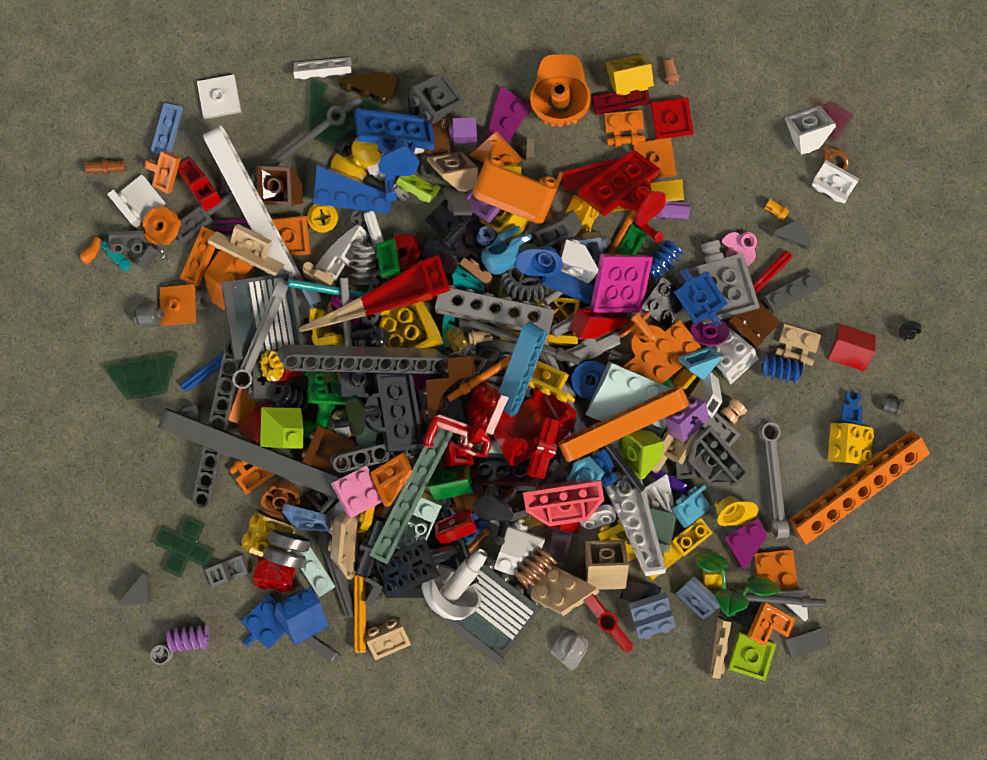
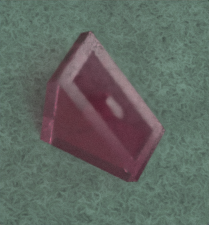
M829 101L826 102L823 108L836 124V127L830 134L832 143L839 139L853 115Z

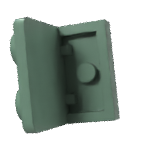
M650 509L661 553H669L676 515Z

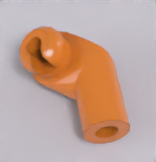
M95 237L91 245L81 252L80 259L83 263L89 264L96 257L102 243L100 238Z

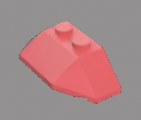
M581 479L539 486L537 491L523 492L526 512L548 526L588 521L604 501L601 480Z

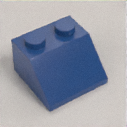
M311 587L276 605L275 615L294 646L328 628L321 603Z

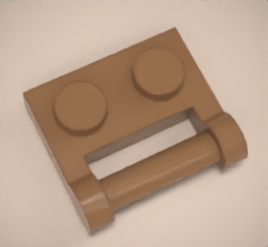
M463 258L460 262L464 268L485 284L490 285L493 283L494 276L488 271L482 272L479 269L480 264L472 258L469 260Z

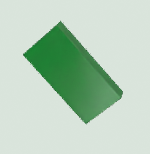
M391 239L377 243L376 250L382 279L401 274L395 240Z

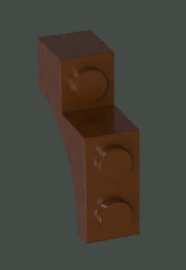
M472 356L448 358V363L445 364V371L449 378L426 380L423 391L424 396L427 397L428 404L425 405V414L429 416V420H432L435 415L440 414L444 398L455 385L466 379L476 377L475 363Z

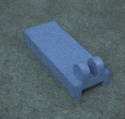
M163 104L151 147L153 153L160 155V152L164 150L172 153L183 113L182 106Z

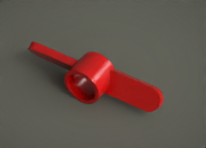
M594 594L585 598L584 602L598 618L599 627L612 636L623 652L628 653L632 651L633 644L618 626L617 617L612 612L607 611ZM604 615L613 616L614 625L611 628L601 626L600 621Z

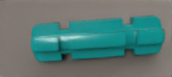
M108 239L102 241L100 247L107 251V255L116 264H119V268L122 271L129 270L132 264L128 259L125 260V256L122 253L108 251Z

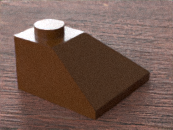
M257 166V189L264 205L293 206L303 203L302 183L292 167Z

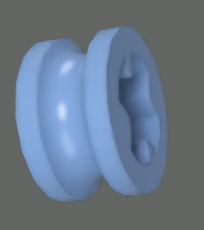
M484 226L477 233L476 239L481 245L488 246L493 242L496 235L492 228Z

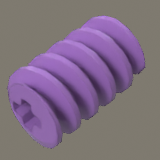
M207 624L204 630H202L201 625L197 626V631L194 630L193 626H190L189 632H187L185 626L182 627L181 632H179L177 627L174 628V633H171L170 628L166 630V640L171 652H176L177 649L183 652L184 649L191 651L192 648L199 650L200 646L202 649H207L210 635Z

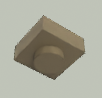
M527 138V143L523 144L522 156H526V161H534L535 139Z

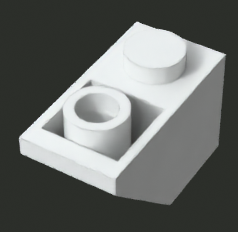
M710 372L704 380L700 378L699 383L690 396L706 402L708 414L711 418H713L721 405L722 397L719 379Z

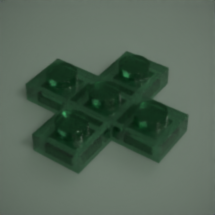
M187 517L180 533L161 526L154 545L171 552L163 568L164 571L181 578L189 560L207 568L215 550L198 542L206 524Z

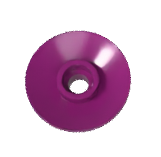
M720 320L722 324H718L717 327L712 322L703 324V321H700L696 325L692 324L691 335L695 341L702 345L717 346L728 339L729 327L722 320Z

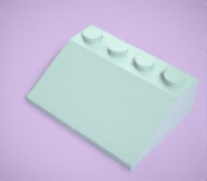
M609 361L586 411V415L603 421L671 388ZM665 418L652 423V425L662 428L659 438L667 427Z

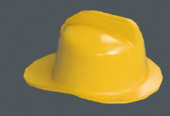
M728 496L721 501L715 502L718 515L717 522L721 526L744 525L753 520L758 513V507L755 503L740 501L734 496Z

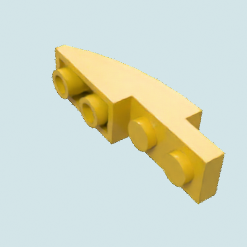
M699 518L672 538L669 553H662L666 569L712 534V531L702 518ZM660 574L650 575L647 577L650 581H652Z

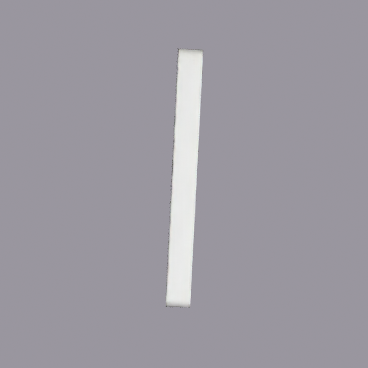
M220 125L203 134L207 146L252 231L272 240L268 257L285 264L278 274L292 272L293 276L296 275L298 281H304L224 128ZM288 287V289H287V291H286V296H287V298L289 299V301H290V303H291L290 293H289V287ZM295 288L296 295H299L301 300V306H298L299 314H302L303 319L309 317L310 309H318L317 304L309 306L302 290Z

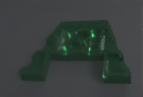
M312 78L310 83L309 132L327 119V112L332 107L322 103L328 84ZM364 98L360 109L377 111L381 103ZM348 112L346 122L343 125H331L313 138V140L334 147L339 138L356 129L355 115ZM336 114L334 119H340L341 115Z

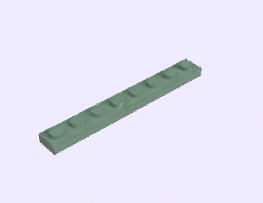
M439 427L433 440L434 446L422 449L412 469L413 472L406 481L370 556L385 564L389 563L454 432Z

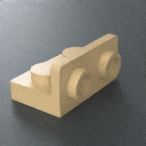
M401 618L391 619L381 626L370 628L366 632V642L375 660L411 645Z

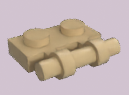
M304 263L302 269L305 278L316 284L335 287V280L330 272L315 270L312 263Z
M783 324L778 343L785 344V348H777L775 355L781 356L784 360L788 358L790 360H797L798 364L802 361L804 365L812 366L814 359L808 357V352L814 354L817 352L821 335ZM791 348L801 349V355L791 352Z

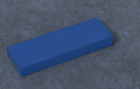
M562 271L555 276H543V285L591 305L594 285Z

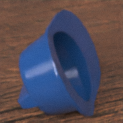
M550 246L524 250L516 259L517 268L522 273L530 276H555L563 268L560 254Z

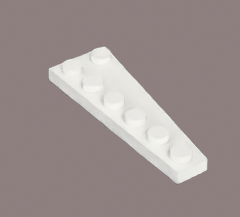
M613 485L604 486L645 576L665 573L666 568L645 490L639 493L636 488L630 491H622Z

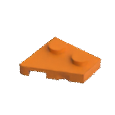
M497 131L469 155L471 158L484 163L493 144L496 145L493 154L502 158L504 166L518 164L522 159Z

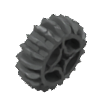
M512 268L501 274L503 291H506L507 296H512L513 300L519 299V302L523 300L536 303L537 299L542 300L546 297L551 289L542 284L543 276L526 275L518 268Z

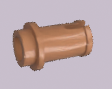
M669 59L664 61L663 65L667 77L665 81L668 82V85L679 83L680 75L677 74L675 60Z

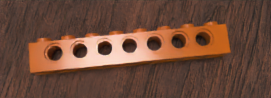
M910 430L787 521L797 537L807 545L832 525L846 517L847 514L861 506L862 503L876 495L877 492L891 484L903 473H906L918 462L922 461L930 454L922 437Z

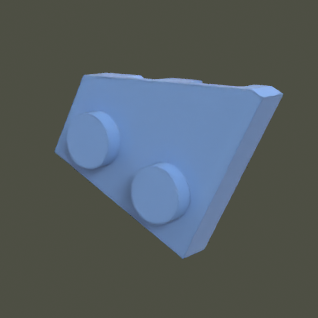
M284 504L282 512L295 530L330 531L331 521L327 515Z

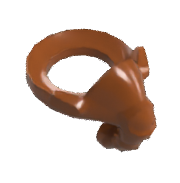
M824 145L822 164L825 160L830 162L833 157L841 156L844 159L842 169L846 171L849 159L844 150Z

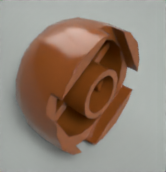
M274 479L263 488L260 503L266 514L272 517L283 518L285 516L282 512L284 504L299 507L300 496L297 487L289 480Z

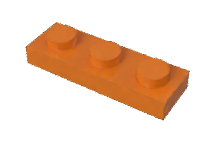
M202 226L180 279L199 287L215 250V247L208 243V239L215 231Z

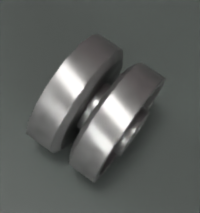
M270 529L267 540L273 545L265 546L262 557L280 565L304 568L306 557L300 552L309 551L311 540L294 533Z

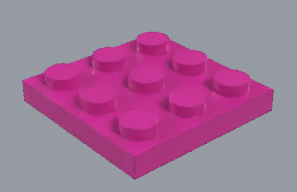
M601 254L590 310L593 312H641L653 257L649 255Z

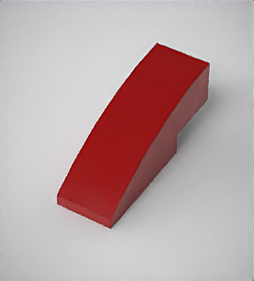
M191 157L179 163L178 174L205 212L222 202L215 188L210 184L206 175Z

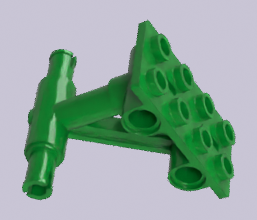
M304 371V375L308 376L309 381L307 400L308 403L318 404L316 421L302 420L303 438H310L313 429H317L318 426L329 430L327 428V420L331 418L335 404L346 405L347 399L339 398L337 372Z

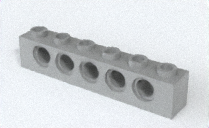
M449 285L451 291L440 294L437 297L435 311L438 314L466 320L474 319L485 324L521 331L527 322H531L546 330L548 337L550 335L554 310L549 306H533L532 303L527 301H521V303L514 302L513 299L508 297H502V299L495 298L494 295L489 293L481 295L471 289H464L462 291L452 285ZM459 298L462 300V303L454 305L452 301ZM478 302L481 304V307L473 309L471 305ZM493 306H497L500 308V311L492 313L490 309ZM516 310L519 312V315L511 317L509 312ZM535 314L538 316V319L530 321L528 316Z

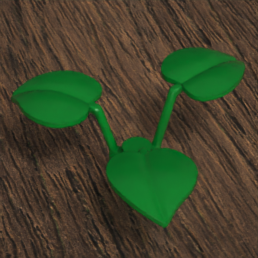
M701 552L694 555L695 561L701 569L707 572H721L722 589L716 592V600L721 607V611L727 617L735 615L736 612L748 607L749 601L745 595L749 590H752L754 594L759 596H769L778 593L781 589L769 578L753 575L748 577L747 584L749 586L744 589L742 594L735 593V591L726 589L725 570L723 568L728 567V562L723 556L713 552Z

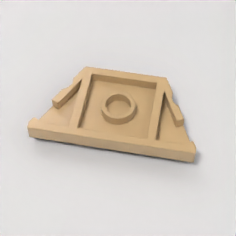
M551 565V570L546 567L544 568L546 575L539 573L540 581L534 579L535 586L532 587L531 598L564 616L572 611L574 607L583 604V600L591 594H598L599 590L597 587Z

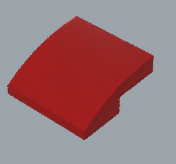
M265 401L257 406L237 429L239 434L257 445H260L261 407H274Z

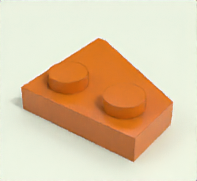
M405 454L398 455L370 472L384 506L389 507L413 472Z

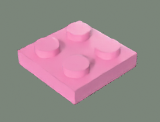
M368 466L331 483L349 519L382 502Z

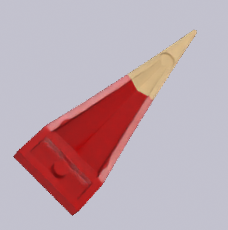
M439 255L418 262L364 296L300 327V332L431 300L434 296L451 291Z

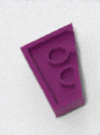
M500 86L486 139L497 131L509 143L532 109L531 105Z

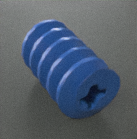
M669 240L664 241V246L660 245L658 247L659 251L653 252L654 257L649 276L655 282H658L656 275L664 276L661 272L662 269L666 272L669 271L667 264L674 266L672 259L680 260L677 255L678 253L684 256L683 251Z
M764 354L761 372L763 373V378L770 374L771 380L774 379L775 375L778 376V381L785 377L786 383L792 378L795 385L801 378L804 362L801 361L798 365L797 360H793L791 363L790 359L786 358L783 362L782 357H778L776 360L775 356L771 355L768 359L767 354Z

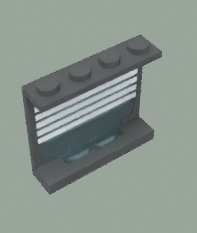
M292 272L277 274L276 276L269 275L221 282L234 360L245 358L278 278L288 281V279L297 280L296 275L293 276ZM288 287L258 356L269 350L278 352L279 348L283 345L307 344L306 333H302L299 330L304 325L303 315L299 314L298 306H301L300 296L296 295L295 288Z
M485 561L483 566L480 567V573L477 575L479 582L473 584L481 596V604L472 615L462 620L446 619L440 615L437 618L497 665H500L505 655L538 612H541L542 608L539 607L540 603L524 595L526 592L517 584L515 587L509 583L510 579L502 572L498 575L493 571L494 566Z

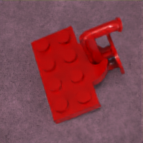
M635 149L631 150L578 190V196L604 217L618 206L628 210H635L637 226L653 238L655 242H660L663 239L661 231H656L647 224L648 221L663 210L666 204V194L652 191L651 184L649 183L660 174V168Z
M486 380L472 389L473 395L465 405L464 414L469 417L468 424L444 415H435L427 430L422 446L433 447L434 437L438 428L441 427L462 435L460 441L453 438L450 439L449 442L455 448L474 456L487 457L492 444L491 439L486 433L493 435L508 397ZM483 442L481 450L473 447V445Z

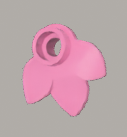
M733 232L722 239L721 242L729 247L726 252V258L743 253L747 266L755 260L756 253L754 248L757 245V238L753 233L745 232L739 234ZM745 238H748L750 240L749 245H745Z

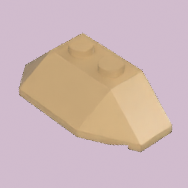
M343 511L334 521H331L330 532H333L332 540L329 541L328 551L331 552L330 558L345 577L352 579L355 576L354 568L357 562L360 521H358L359 514L349 519L346 512Z

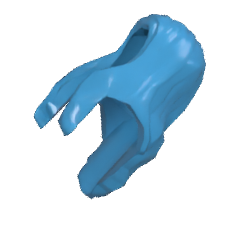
M512 226L497 235L495 241L483 249L481 253V260L487 271L492 274H501L512 268H517L516 259L521 252L528 249H538L535 244H523L532 238L531 234H521L513 238L509 245L506 244L505 239L521 231L520 226Z

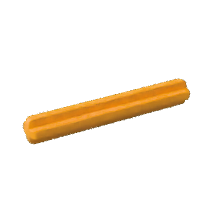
M362 575L354 576V651L357 653L366 651V577Z

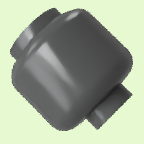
M155 302L140 304L133 313L134 321L144 329L156 327L161 324V320L164 318V311Z

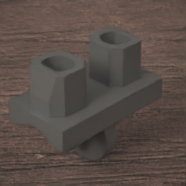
M122 228V231L108 232V251L122 253L124 250H131L133 253H141L144 249V231H127V228Z

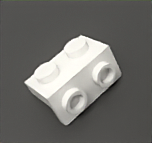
M825 160L814 177L812 186L818 192L831 196L834 201L845 204L859 178Z

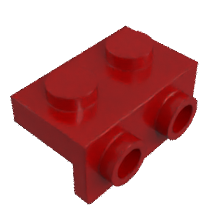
M258 557L253 576L254 586L263 590L269 588L282 593L292 592L296 568L280 565Z

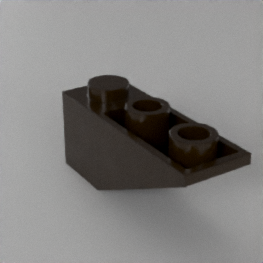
M382 72L338 78L337 80L338 85L341 86L343 91L351 93L353 90L359 92V96L367 99L369 97L376 98L377 102L387 105V102L393 103L400 83L399 78Z

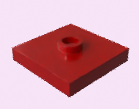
M688 97L650 103L655 140L694 135Z

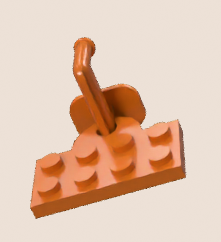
M645 311L642 314L639 312L618 333V336L621 338L630 332L633 334L630 340V348L634 357L622 367L663 384L684 366L678 361L679 357L698 351L702 347L694 340L691 333L680 320H677L663 331L660 327L648 325L645 322V319L651 315L650 311Z

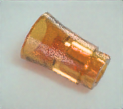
M447 115L446 118L432 124L435 146L433 150L424 149L426 153L443 155L451 152Z

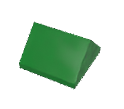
M469 464L434 471L429 481V490L433 498L440 500L473 493Z

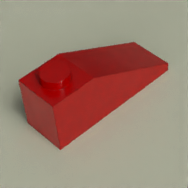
M578 308L569 329L581 340L595 339L629 324L631 320L622 312H593L590 309Z

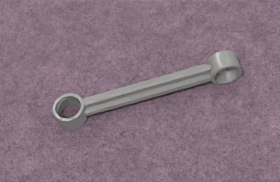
M278 278L270 300L241 368L233 373L232 381L237 388L245 389L252 383L251 372L286 294L288 281ZM239 372H246L249 375V383L240 386L236 383L235 376Z
M769 422L759 428L758 434L760 439L765 442L773 510L772 533L775 539L788 538L789 524L784 512L776 442L780 437L781 431L776 423ZM768 425L772 426L775 430V436L772 439H768L764 435V429Z

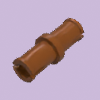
M103 159L102 161L85 162L86 174L104 173L105 175L109 174V172H126L125 160L108 161Z

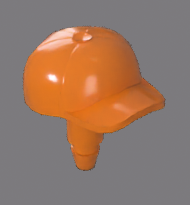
M548 55L540 63L537 80L531 91L530 102L532 110L544 124H550L551 127L555 125L562 127L564 124L569 126L570 123L576 124L590 108L591 93L585 82L581 61L574 55ZM550 95L552 104L555 108L562 110L567 108L571 103L570 109L562 113L554 112L553 110H551L548 105V99Z

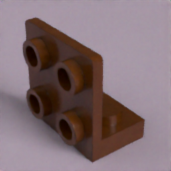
M759 301V309L735 315L727 322L754 349L758 348L763 343V340L780 323Z

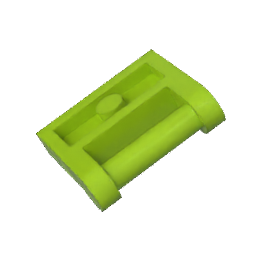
M414 174L411 176H400L396 182V185L400 186L403 191L411 192L419 200L428 203L434 197H437L441 190L440 186H434Z

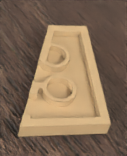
M718 618L710 670V676L720 679L721 674H724L725 671L724 657L727 654V642L731 622L724 618Z

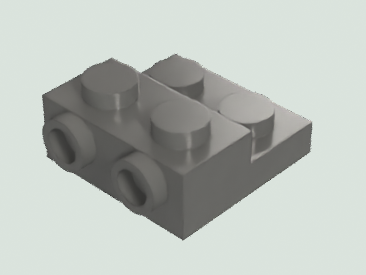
M443 72L412 87L409 95L411 104L414 107L418 106L421 110L422 119L429 121L431 125L446 118L449 112L463 106L465 102Z

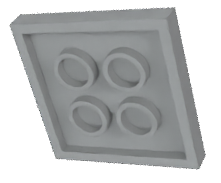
M743 253L687 269L692 278L698 277L707 271L726 299L728 305L716 313L720 320L759 309V303ZM710 318L702 320L703 324L712 322Z

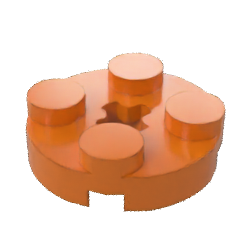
M163 206L149 210L143 219L145 238L157 245L171 244L181 226V220L177 217L176 213ZM159 223H163V228L159 231Z

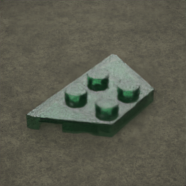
M178 353L104 365V369L127 400L162 395L167 393Z

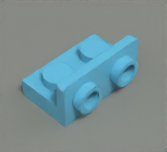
M589 456L574 462L573 469L566 477V480H601L604 471Z
M705 485L699 488L694 486L688 490V496L683 495L675 501L677 505L671 509L684 528L691 525L711 508V505L702 494V491L706 489Z

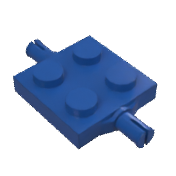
M684 269V272L681 271L680 274L686 282L681 288L674 291V294L693 323L696 325L700 321L710 318L715 327L718 324L721 325L722 322L716 313L728 305L708 272L706 271L702 275L692 278L687 269Z
M270 593L241 621L250 632L242 641L243 644L246 643V647H249L256 639L269 649L286 632L275 615L276 605L281 602L277 601Z

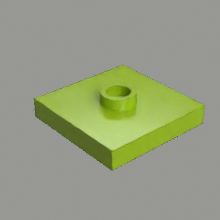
M738 631L727 669L766 681L776 643L768 641L766 646H761L747 638L748 634Z

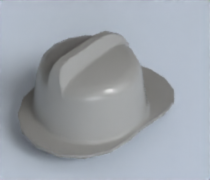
M564 630L554 644L551 653L572 671L579 665L588 648V640L578 633Z

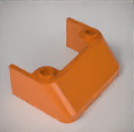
M492 144L474 186L473 196L480 201L532 222L543 223L563 173L559 172L556 180L547 176L541 178L538 182L503 168L504 161L502 158L493 154L496 145Z

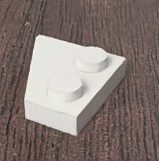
M666 474L645 487V494L650 509L673 513L671 509L675 505Z

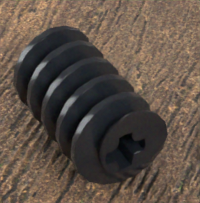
M286 380L280 381L271 393V400L273 402H277L286 408H301L303 416L310 414L315 403H308V391Z

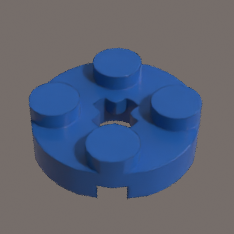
M595 360L583 361L577 365L571 375V383L575 392L583 398L592 399L606 367ZM587 375L596 377L593 385L591 383L586 384Z

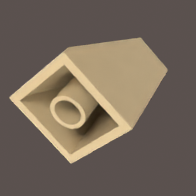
M625 540L586 541V582L597 587L598 590L626 589L629 565Z

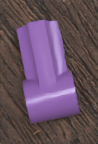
M667 201L663 210L652 219L659 217L662 220H667L668 218L688 220L690 203Z

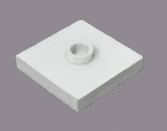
M235 75L197 81L204 119L241 113Z

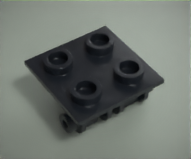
M662 276L641 306L642 312L650 311L654 319L664 327L669 328L683 308L674 294V291L678 290V288Z

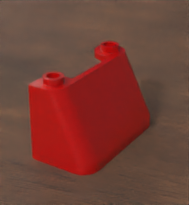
M536 386L533 390L532 398L523 402L519 411L514 416H510L502 411L493 436L505 459L511 466H515L532 457L531 445L533 440L538 437L543 418L555 419L560 423L555 444L572 433L577 412L568 402L564 403L556 398L557 395L552 393L548 396L542 393L540 388Z

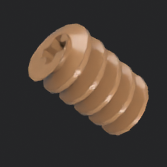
M537 548L538 556L532 553L530 555L532 561L526 559L525 563L527 566L522 564L519 566L521 572L514 570L516 578L528 590V584L535 586L533 579L541 580L539 573L546 575L545 567L550 570L552 569L550 562L557 564L556 560L546 550Z

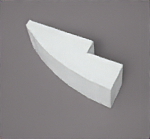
M360 225L354 226L327 250L315 268L320 271L326 270L330 272L336 281L344 266L351 267L354 262L352 258L357 257L353 250H358V247L353 246V243H365L370 235Z

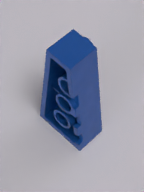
M320 163L317 165L313 204L374 211L384 214H390L392 211L393 202L387 201L386 189L345 174L337 169L330 168L325 164Z

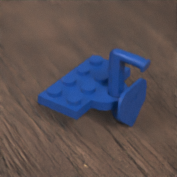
M356 109L355 122L358 142L376 143L383 153L378 168L381 173L386 174L384 178L386 199L389 202H393L397 199L393 184L395 176H411L417 171L419 159L414 154L415 149H434L435 140L432 125L429 121H424L421 116Z

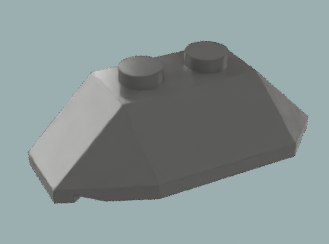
M710 425L695 438L688 462L709 485H738L750 473L748 468Z

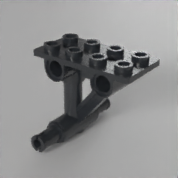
M450 510L438 514L441 520L452 516ZM464 537L447 543L448 545L438 549H429L426 539H422L394 552L388 564L379 560L376 561L378 572L381 575L389 597H394L420 584L440 577L437 569L440 562L454 558L458 568L465 559H469L471 556L469 545ZM477 576L469 586L479 582Z

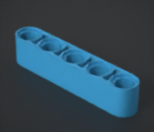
M527 322L521 330L499 389L500 392L508 397L503 412L510 416H514L520 409L547 337L546 330L531 322Z

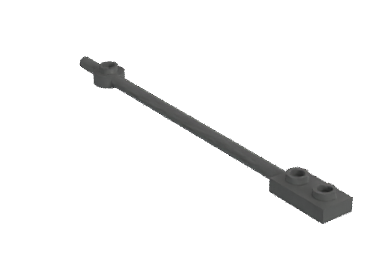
M356 96L343 107L332 106L327 112L326 120L265 166L279 165L329 126L343 125L346 122L347 113L362 102L360 98ZM340 114V119H334L335 115ZM257 172L250 176L253 184L257 181ZM232 191L221 198L222 202L205 212L200 205L183 218L177 234L179 240L185 244L200 232L202 226L207 227L213 223L214 220L211 218V215L235 198Z

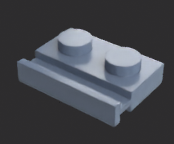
M694 576L675 593L703 620L720 607L716 596Z

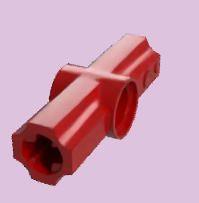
M543 418L538 437L532 442L531 453L533 454L527 474L531 477L544 479L549 460L555 455L557 449L555 440L560 423L555 419Z

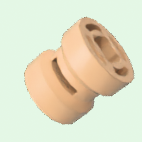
M733 398L729 405L724 407L720 413L723 416L726 415L729 418L728 421L734 425L738 421V417L744 415L747 409L737 399Z

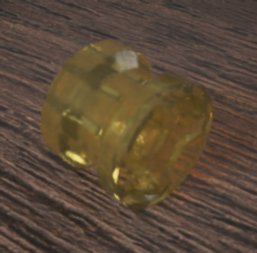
M460 327L449 330L445 335L446 341L450 343L451 349L455 352L465 349L469 344L468 338L464 336V332Z

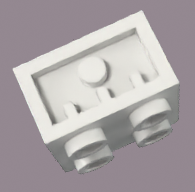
M140 175L119 193L112 190L107 194L128 221L136 228L143 223V219L149 210L166 204L143 175Z
M730 327L728 339L720 345L711 346L722 356L716 367L721 370L724 378L730 384L759 359L755 349Z

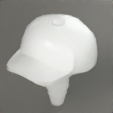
M477 550L469 559H465L456 571L443 564L437 566L440 577L422 584L424 598L433 611L446 619L462 620L472 615L481 604V596L474 585H469L480 573V567L483 566L487 558V553L484 550Z

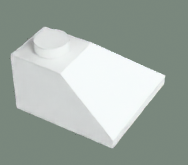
M820 105L785 117L794 145L801 155L819 149L836 127L835 122Z
M574 239L564 242L559 253L563 262L561 271L589 284L599 269L586 246Z
M508 526L505 543L500 548L494 569L511 575H515L514 570L521 572L519 566L521 564L527 566L525 560L529 559L532 561L530 556L532 553L538 556L536 549H542L545 538Z

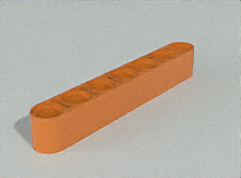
M676 386L566 437L558 445L567 462L573 461L686 408L690 403L682 386Z

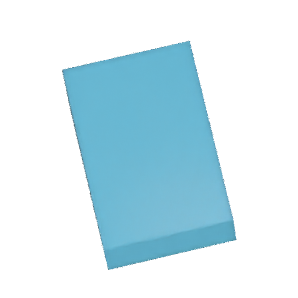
M709 346L681 356L678 361L689 371L704 380L718 364L722 356Z

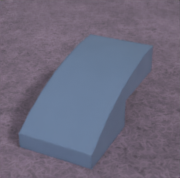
M301 289L309 306L323 301L319 292Z

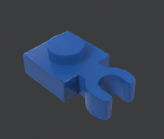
M848 391L844 397L847 404L841 406L840 423L861 425L863 407L857 406L861 399V394L857 393L855 400L850 397L851 393Z

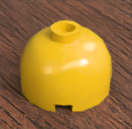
M356 138L352 144L351 151L354 157L351 159L358 168L361 166L368 170L367 167L376 165L383 155L376 143L358 142V138Z

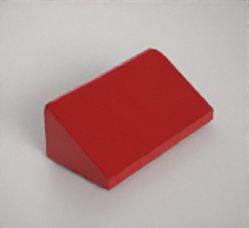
M470 509L435 523L436 538L442 545L477 531Z

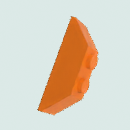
M220 250L204 272L210 301L225 311L221 282L249 279L257 267Z

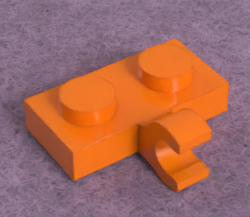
M164 150L160 152L159 160L151 158V161H145L144 168L155 172L152 187L167 194L172 193L180 157Z

